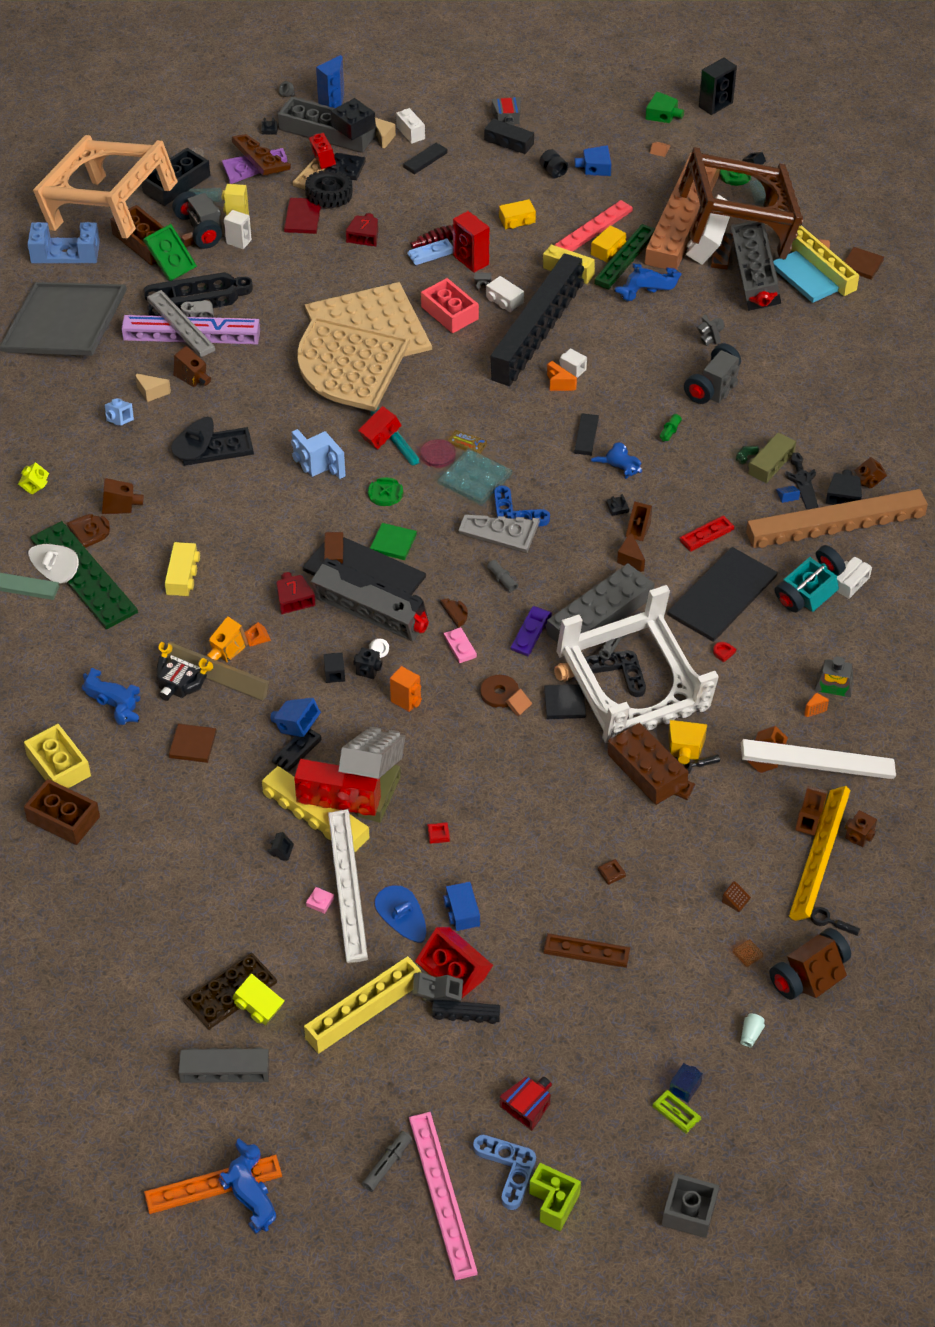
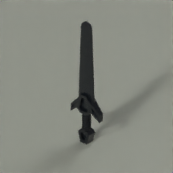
M799 452L792 453L791 464L795 465L797 473L786 472L787 479L797 484L807 510L819 508L812 485L816 471L815 469L810 473L804 471L802 466L803 457Z

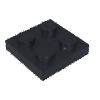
M335 153L336 165L328 167L327 170L329 172L335 170V173L339 171L341 174H346V177L349 176L351 180L357 181L366 158Z

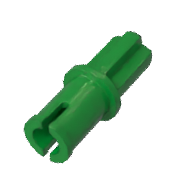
M673 414L669 422L665 423L664 429L660 434L663 442L669 441L671 436L677 432V427L682 421L680 415Z

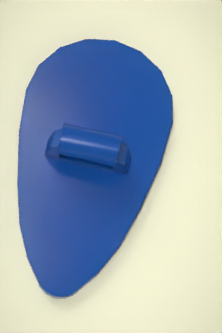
M395 885L381 890L375 898V908L383 920L403 937L417 943L423 942L426 938V923L414 894L408 888Z

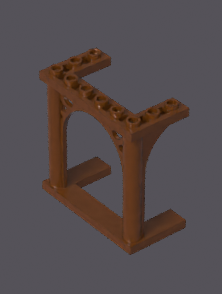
M693 147L678 188L680 196L687 198L694 180L700 208L690 232L692 243L699 244L710 213L757 221L770 226L780 239L777 247L779 258L786 260L787 255L791 252L793 240L797 238V230L803 223V216L801 215L786 165L779 163L778 168L718 157L703 154L700 148ZM705 167L755 177L765 190L764 207L713 198Z

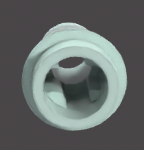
M753 1013L745 1017L740 1041L742 1045L753 1047V1044L765 1027L763 1017Z

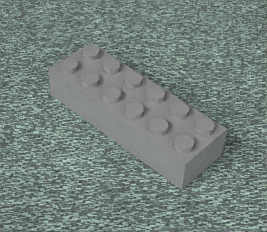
M369 727V729H366L342 747L338 772L379 779L402 759L405 735H400V732L395 730L382 732L381 728Z

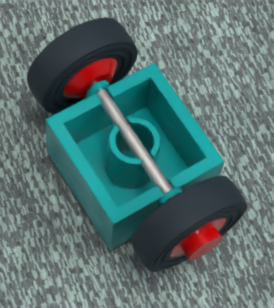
M828 545L821 546L816 551L818 562L809 557L775 587L774 591L777 598L791 612L796 613L804 606L814 612L839 590L837 576L845 571L846 565L842 557L832 547Z

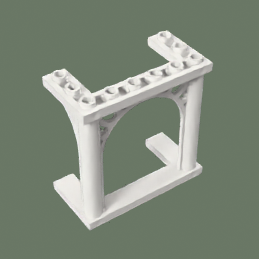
M667 585L649 591L645 612L580 634L583 621L580 615L561 621L556 652L559 657H565L603 729L602 738L605 743H608L609 739L639 722L647 730H653L659 724H669L670 720H675L679 717H689L693 712H703L711 706L719 676L716 671L699 676L687 661L664 620L670 593ZM649 628L673 673L672 690L662 702L652 707L634 709L630 708L627 702L617 704L602 691L581 650ZM682 694L687 699L679 701L674 695Z

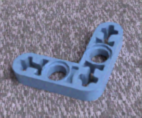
M487 1135L476 1137L473 1149L477 1156L512 1167L502 1192L501 1201L505 1208L509 1210L517 1209L523 1201L536 1165L535 1152L529 1148ZM483 1142L487 1143V1147H485L484 1150H481L480 1145H482ZM496 1145L495 1154H492L493 1146ZM501 1149H508L511 1155L504 1158L498 1152ZM515 1152H518V1156H516V1161H515V1160H513V1159H514V1156H515ZM525 1156L530 1157L527 1163H523L522 1158H525ZM522 1175L525 1181L517 1184L513 1181V1177ZM513 1189H515L516 1200L508 1202V1197L511 1196Z

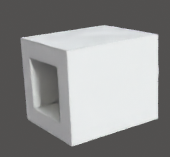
M571 348L566 353H563L559 359L560 366L577 378L586 371L587 357Z

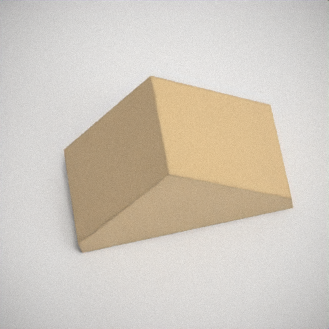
M375 118L376 136L382 148H386L396 136L395 124Z
M136 374L137 388L147 402L170 394L169 380Z

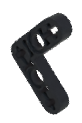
M633 651L613 652L608 659L615 662L613 665L605 664L606 660L600 657V655L585 657L587 663L594 665L590 667L592 673L622 669L629 694L633 697H641L645 694L646 684L637 655ZM636 672L638 675L635 677H631L628 675V673ZM634 682H637L638 688H640V690H636V688H634Z

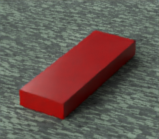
M723 515L681 536L679 541L691 552L731 532L735 526Z

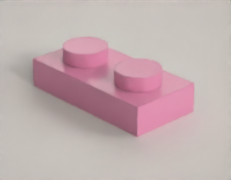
M461 627L444 633V638L459 663L477 657V653Z

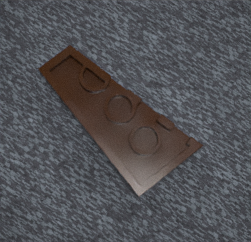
M247 134L232 136V143L262 175L290 170V163L282 162L281 157L272 155L268 148L260 147V143Z

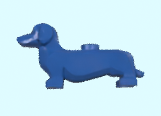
M633 263L635 270L628 276L627 283L623 287H615L614 292L619 293L620 297L625 301H632L635 299L636 292L640 288H647L651 292H656L657 289H673L682 273L675 268L667 267L666 271L668 273L660 274L653 270L642 268L641 264Z
M94 668L90 669L88 675L86 673L83 674V691L89 697L96 699L99 704H108L115 707L114 719L118 725H125L128 722H139V716L133 712L136 702L140 701V696H138L140 693L139 687L131 684L126 689L124 686L116 683L101 681L96 677L101 675V671Z
M239 1138L236 1140L235 1145L240 1153V1157L231 1162L227 1174L224 1172L220 1173L218 1181L224 1190L232 1187L234 1196L253 1212V1216L250 1217L251 1222L248 1223L255 1234L262 1229L267 1232L269 1231L268 1226L276 1219V1212L266 1195L268 1193L266 1186L263 1182L258 1183L251 1173V1169L261 1158L260 1149L255 1144L247 1145Z

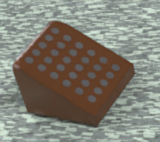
M733 881L724 892L722 903L740 912L751 897L738 883Z

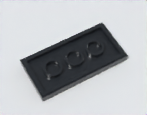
M248 427L213 432L211 442L205 454L196 460H183L184 466L254 455Z

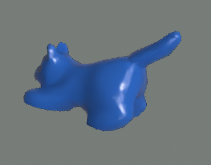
M620 442L614 443L605 457L597 456L591 458L592 462L608 463L613 467L624 470L625 479L642 472L640 460L635 456H629L626 446Z

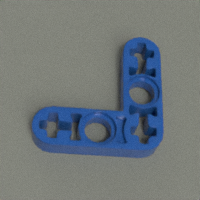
M507 486L495 488L494 499L497 518L498 516L504 517V515H507V518L510 519L525 517L532 520V517L540 520L538 527L549 524L550 513L547 510L513 511L510 489ZM501 493H504L503 499H501ZM505 505V506H508L509 508H508V509H501V508H499V507Z

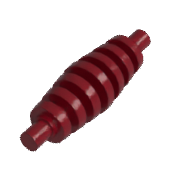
M453 225L437 227L434 231L430 230L428 233H424L423 237L421 235L418 236L417 241L410 243L411 248L414 249L444 239L452 241Z

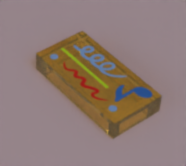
M455 430L448 439V445L480 455L487 445V440Z

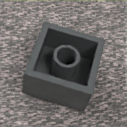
M675 1173L663 1213L662 1226L707 1238L720 1185Z

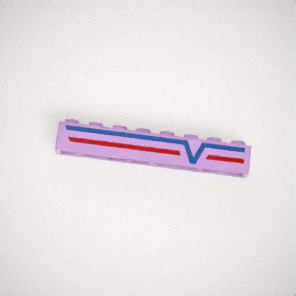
M124 315L122 325L123 340L185 342L162 316ZM187 317L211 343L258 344L259 319Z

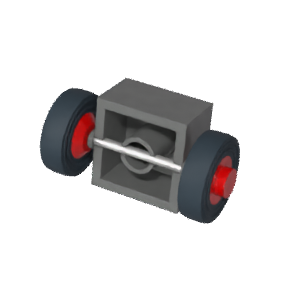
M188 191L179 194L172 203L174 214L182 220L190 219V223L194 227L193 240L200 248L207 249L215 246L222 237L219 208L215 207L212 198H209L206 193L196 195Z
M726 343L718 344L711 352L712 361L704 369L703 375L692 374L686 379L684 391L692 401L699 404H705L710 400L720 403L723 398L728 396L729 391L736 387L741 356L733 346Z

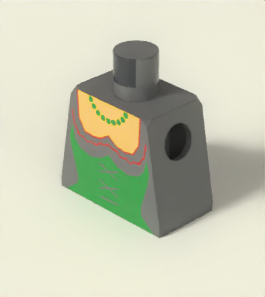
M842 657L824 660L817 675L815 691L851 697L854 683L852 664L846 663Z

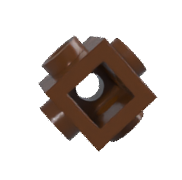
M872 457L854 470L856 475L860 477L861 485H865L868 488H873L887 477L881 463Z
M859 810L853 819L849 818L844 828L847 830L845 838L853 844L864 847L866 842H871L875 836L877 819Z

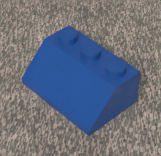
M340 55L316 67L318 104L337 108L343 103V57Z

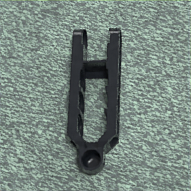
M222 272L150 284L143 289V293L147 301L149 292L162 290L180 310L184 302H196L205 299L210 300L213 308L232 305L238 299V296L250 294L253 290L252 279L249 277L234 278L230 274ZM217 280H221V281H222V282H221L220 284H218V285L213 284V283H214L215 281H217ZM205 283L204 287H197L198 284ZM189 286L187 290H181V287ZM222 296L226 297L223 301L218 300ZM151 304L147 306L149 316H161L158 312L152 311L154 307Z

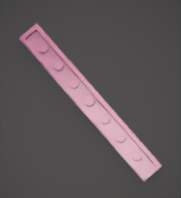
M431 1112L409 1117L410 1125L454 1279L459 1280L477 1275L476 1265Z

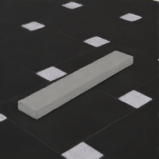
M162 290L147 296V301L200 357L215 351V346Z

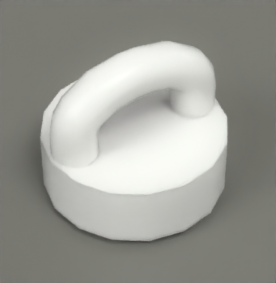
M377 638L371 641L369 649L379 651L381 658L389 652V644L384 639Z

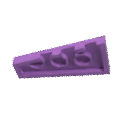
M283 148L270 151L272 155L281 157L282 162H287V156ZM245 156L222 160V165L230 184L260 173Z

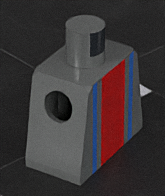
M521 97L492 99L491 111L494 118L511 125L520 124Z

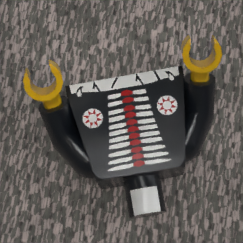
M161 642L159 650L162 654L158 658L156 679L161 689L159 696L163 700L168 701L172 695L184 698L187 694L200 690L207 676L206 672L213 669V664L210 661L207 663V659L202 658L199 661L198 667L172 655L168 658L167 654L172 652V645L168 644V648L164 650L165 643Z

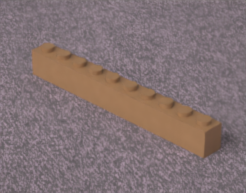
M917 489L751 520L747 523L746 533L753 548H764L772 544H783L788 541H800L809 537L817 538L825 534L833 535L837 532L852 531L862 527L869 528L878 524L885 525L894 521L902 522L910 518H921L926 515L928 503L921 490Z

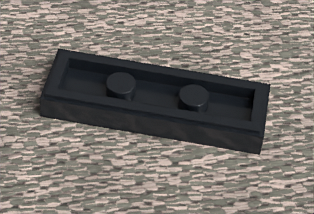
M436 142L403 163V168L415 175L447 154L448 149Z
M581 414L574 454L592 456L599 415Z

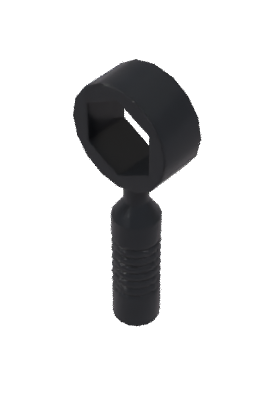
M719 755L698 759L694 763L689 762L685 764L689 767L687 769L688 774L691 772L692 767H702L720 762Z
M817 907L812 911L811 920L817 926H825L831 923L836 928L856 936L860 932L861 928L840 920L834 921L830 919V912L823 907ZM822 913L826 915V919L823 921L815 918V915Z

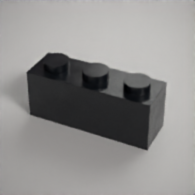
M492 119L484 128V140L503 148L526 154L534 145V132Z

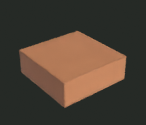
M522 689L517 690L505 701L517 716L521 715L532 705V702Z

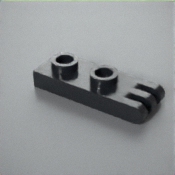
M309 729L304 737L295 736L273 757L272 763L278 764L281 768L284 767V770L289 772L300 762V759H303L322 740L321 735Z

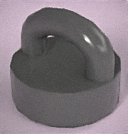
M288 81L282 82L279 87L280 95L284 97L294 96L293 84Z

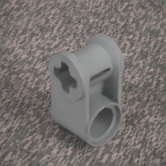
M210 301L184 302L181 305V310L186 317L190 315V317L214 318L213 305Z

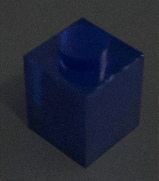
M683 1063L671 1080L669 1091L676 1097L689 1103L701 1085L703 1073L696 1067Z

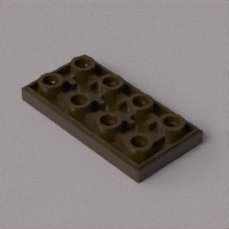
M251 952L183 998V1002L203 1025L210 1030L240 1009L232 998L251 973L268 988L275 985L277 979Z

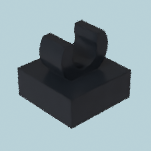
M274 117L272 121H266V118L263 119L262 135L277 134L278 122L275 121Z
M623 494L620 497L614 498L612 496L611 499L606 500L612 516L629 513V507Z
M284 832L276 833L275 839L270 842L272 847L267 852L273 857L278 856L280 860L287 861L290 858L294 843Z

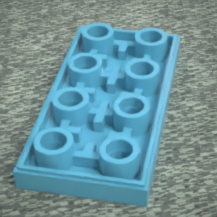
M798 251L788 254L786 260L779 258L773 261L775 271L812 303L839 290V286Z

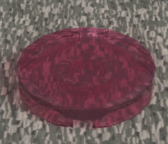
M431 440L421 448V459L430 467H447L453 463L456 457L454 445L446 440Z

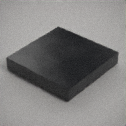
M579 684L544 685L547 719L586 718L584 693Z

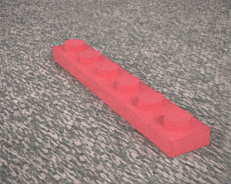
M620 200L556 243L555 246L573 252L603 232L610 225L631 213L633 207Z

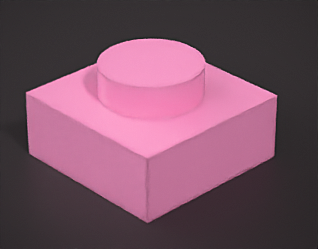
M316 887L307 900L306 906L325 914L334 900V894Z

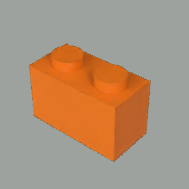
M401 666L390 677L391 702L408 712L414 707L417 708L422 700L420 676Z

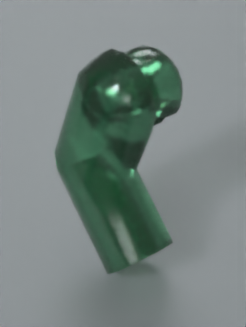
M743 446L736 454V461L739 464H745L748 460V455L758 454V446Z

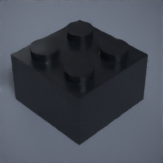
M353 98L331 110V125L352 141L376 128L375 112L356 98Z

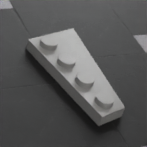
M464 515L458 531L462 535L528 553L540 520L539 518L531 520L524 519L523 517L510 519L502 516L489 518L488 516Z

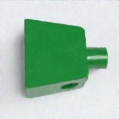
M656 92L646 107L645 119L670 123L673 117L682 119L684 110L678 108V100L676 98Z

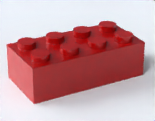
M300 759L294 777L296 802L304 805L321 806L322 808L348 809L349 812L362 815H376L381 798L380 778L338 772L339 765Z

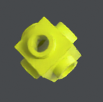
M35 462L22 470V477L18 485L30 494H34L45 487L48 482L46 479L49 473Z

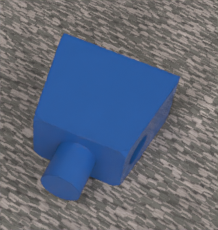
M608 146L584 149L583 158L574 159L575 168L584 167L585 175L611 176V159Z
M314 698L286 701L279 711L271 713L270 718L273 723H276L282 734L304 737L321 712Z

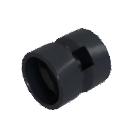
M549 149L541 155L540 165L553 178L556 179L566 174L568 163L555 150Z

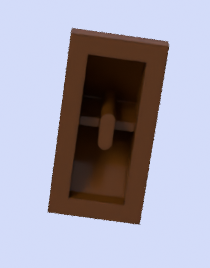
M634 501L625 537L633 534L636 540H644L651 524V505Z
M629 534L618 551L617 563L624 566L629 563L636 570L642 572L645 568V558L633 534Z

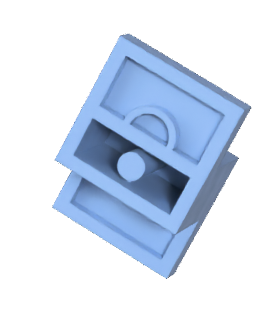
M298 429L292 431V457L295 462L301 464L305 473L308 472L313 477L329 469L331 474L336 475L339 479L346 476L344 452L326 431L309 439H306Z

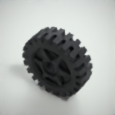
M321 170L319 173L314 172L306 178L305 195L311 203L314 202V205L319 204L320 207L326 205V208H329V206L334 208L336 205L340 207L342 204H347L352 198V180L349 176L346 177L344 173L341 174L339 171L335 173V170L331 172L329 170H325V172Z

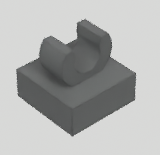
M475 273L477 290H480V285L486 286L491 282V273Z

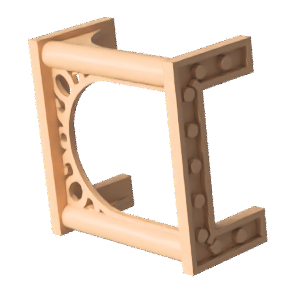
M85 135L33 191L50 230L56 231L64 222L58 209L63 204L105 206L111 208L122 238H128L136 229L125 202L155 168L164 191H170L178 181L163 141L157 140L154 145L94 141L90 135ZM106 156L142 157L110 192L76 189L68 184L69 177L84 163L92 183L98 185L106 177L103 169V161Z

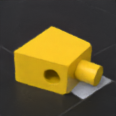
M670 720L668 733L669 749L674 757H678V761L681 764L689 763L690 759H699L706 739L707 724Z

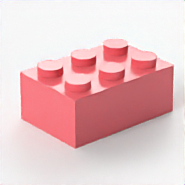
M448 278L421 292V307L451 333L479 319V304Z

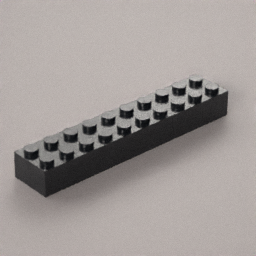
M565 253L562 255L490 355L492 381L510 387L513 381L518 379L519 373L525 369L528 360L532 359L535 350L540 348L543 339L547 338L550 329L554 328L557 319L561 318L565 308H568L572 298L574 299L579 288H582L584 284V279H582L584 271L582 258Z

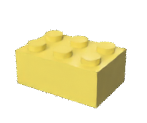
M59 724L24 741L27 757L45 781L50 779L66 788H70L91 777L88 761Z

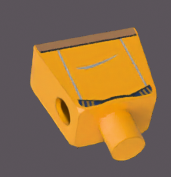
M227 617L209 638L212 650L206 656L214 660L221 658L228 662L248 645L242 625Z

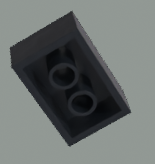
M722 58L702 69L699 108L713 115L733 103L737 65L726 58Z

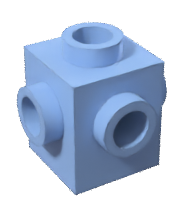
M116 398L112 402L105 404L107 421L115 425H123L134 420L132 403Z

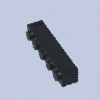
M433 1000L432 1017L437 1020L447 1018L451 1021L460 1019L464 1022L473 1020L477 1023L486 1021L490 1024H495L500 1020V1005Z

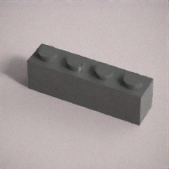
M235 1047L232 1049L189 1048L181 1050L179 1064L180 1082H269V1050L261 1047L253 1049Z

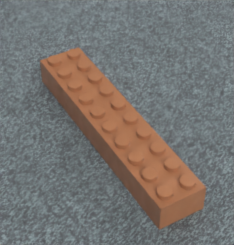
M689 158L646 248L645 265L663 269L669 267L677 270L687 249V244L691 240L690 232L700 208L694 180L687 198H682L678 189ZM705 167L712 191L720 175V169Z

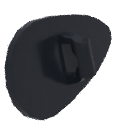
M208 416L201 418L181 432L171 445L173 455L180 460L191 461L205 454L214 432L213 419Z

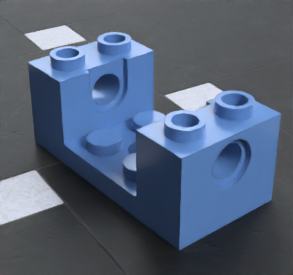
M31 223L28 239L31 263H97L100 244L97 223H80V237L51 238L48 223Z

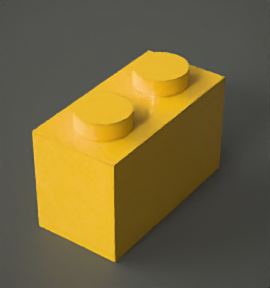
M530 199L499 206V219L505 229L536 223V210Z
M610 225L591 242V255L608 262L627 242L626 233Z

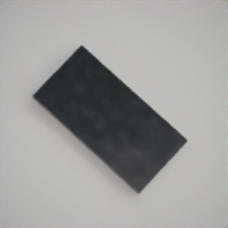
M343 537V563L341 564L346 567H353L362 574H369L374 579L380 582L385 581L396 589L401 588L410 595L414 593L426 578V573ZM325 541L303 566V571L315 576L324 562Z
M731 547L668 610L667 615L714 642L777 577L778 572Z

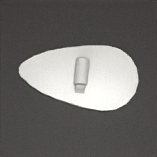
M41 544L31 547L28 552L33 565L53 582H59L60 584L68 582L77 572L79 565L78 556L70 548L52 544Z

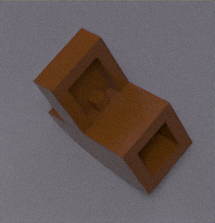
M811 786L807 787L803 806L796 824V831L815 836L823 814L828 791Z

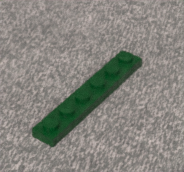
M641 224L594 279V284L609 290L650 242L655 228Z

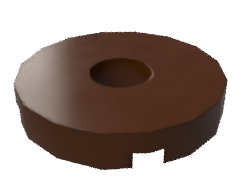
M493 675L482 683L480 689L481 698L491 707L505 708L508 707L505 701L519 690L516 681L507 675ZM503 689L505 692L502 694H497L495 690Z

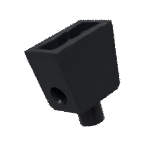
M848 469L843 470L842 474H834L827 491L826 504L836 505L862 499L859 476L852 475V471Z

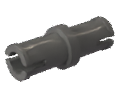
M496 560L489 562L487 568L496 576V580L499 583L501 582L510 593L518 588V583L513 580L508 570L503 569Z

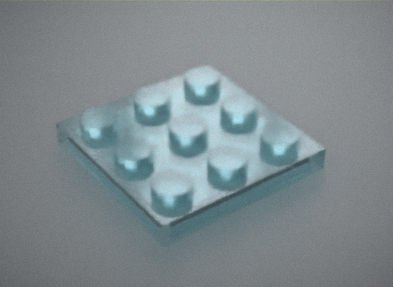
M468 449L438 479V484L482 506L494 494L495 488L502 486L512 475V470Z

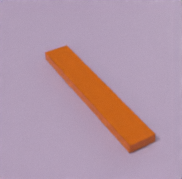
M277 1155L260 1159L251 1169V1173L258 1183L282 1177ZM229 1168L144 1191L149 1214L231 1192L232 1187L224 1190L218 1181L220 1173L224 1172L227 1174Z

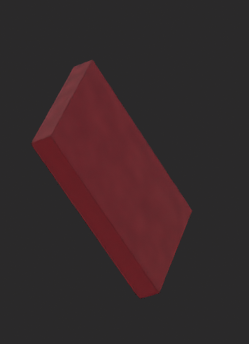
M290 198L284 232L317 234L321 211L319 204L314 205V202L311 203L307 198Z

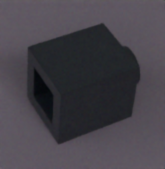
M343 652L323 654L326 683L344 682Z

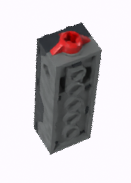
M750 221L732 225L733 242L748 311L781 304L779 285L765 224Z
M326 558L311 580L318 600L413 642L418 634L424 633L428 627L429 621L424 601L421 597L417 595L412 596L401 588L396 589L385 581L380 582L369 574H362L353 567L342 565L337 560Z

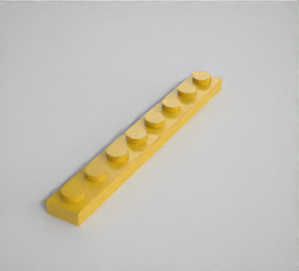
M847 786L832 789L829 792L789 914L792 920L797 921L810 918L851 791Z

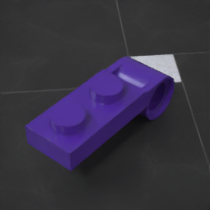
M533 606L511 646V650L529 656L543 628H546L547 620L552 617V612Z

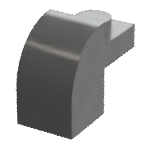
M421 972L414 973L412 994L423 997V1001L433 1002V1000L458 1002L462 1000L463 980L449 975L434 977Z

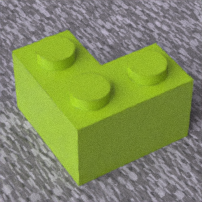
M539 1163L530 1180L529 1194L545 1201L540 1209V1222L561 1231L580 1195L581 1181L542 1163Z

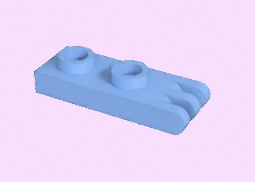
M444 239L409 250L407 255L415 265L453 254V246L448 239Z

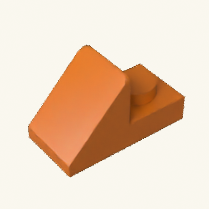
M553 361L547 364L550 391L576 390L577 377Z

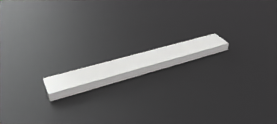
M743 739L741 742L742 760L894 779L896 777L895 762L892 758Z
M348 809L329 812L347 963L368 960L350 814Z

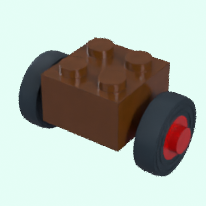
M827 928L787 956L790 966L785 962H779L772 966L769 970L770 979L778 992L789 1000L795 999L801 993L817 998L847 976L843 964L851 958L850 946L840 932L833 928Z

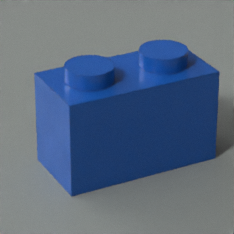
M466 882L446 886V895H443L445 908L449 907L450 912H448L450 925L454 924L456 931L480 926V913L471 883Z

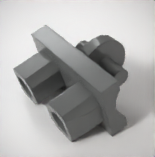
M706 314L703 315V323L697 326L699 333L702 335L700 336L701 341L706 346L712 342L719 344L721 341L718 332L724 329V321L721 318H714L712 321H709Z

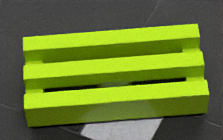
M668 1090L653 1103V1108L686 1134L701 1120L700 1115ZM668 1098L693 1119L689 1120L680 1110L673 1107L665 1099Z

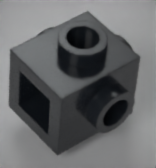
M362 647L359 654L355 655L353 665L356 667V675L374 679L382 667L380 652Z

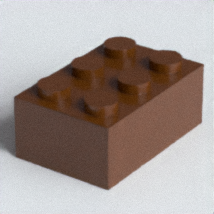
M50 779L43 783L24 806L28 822L75 845H78L100 818L97 802Z

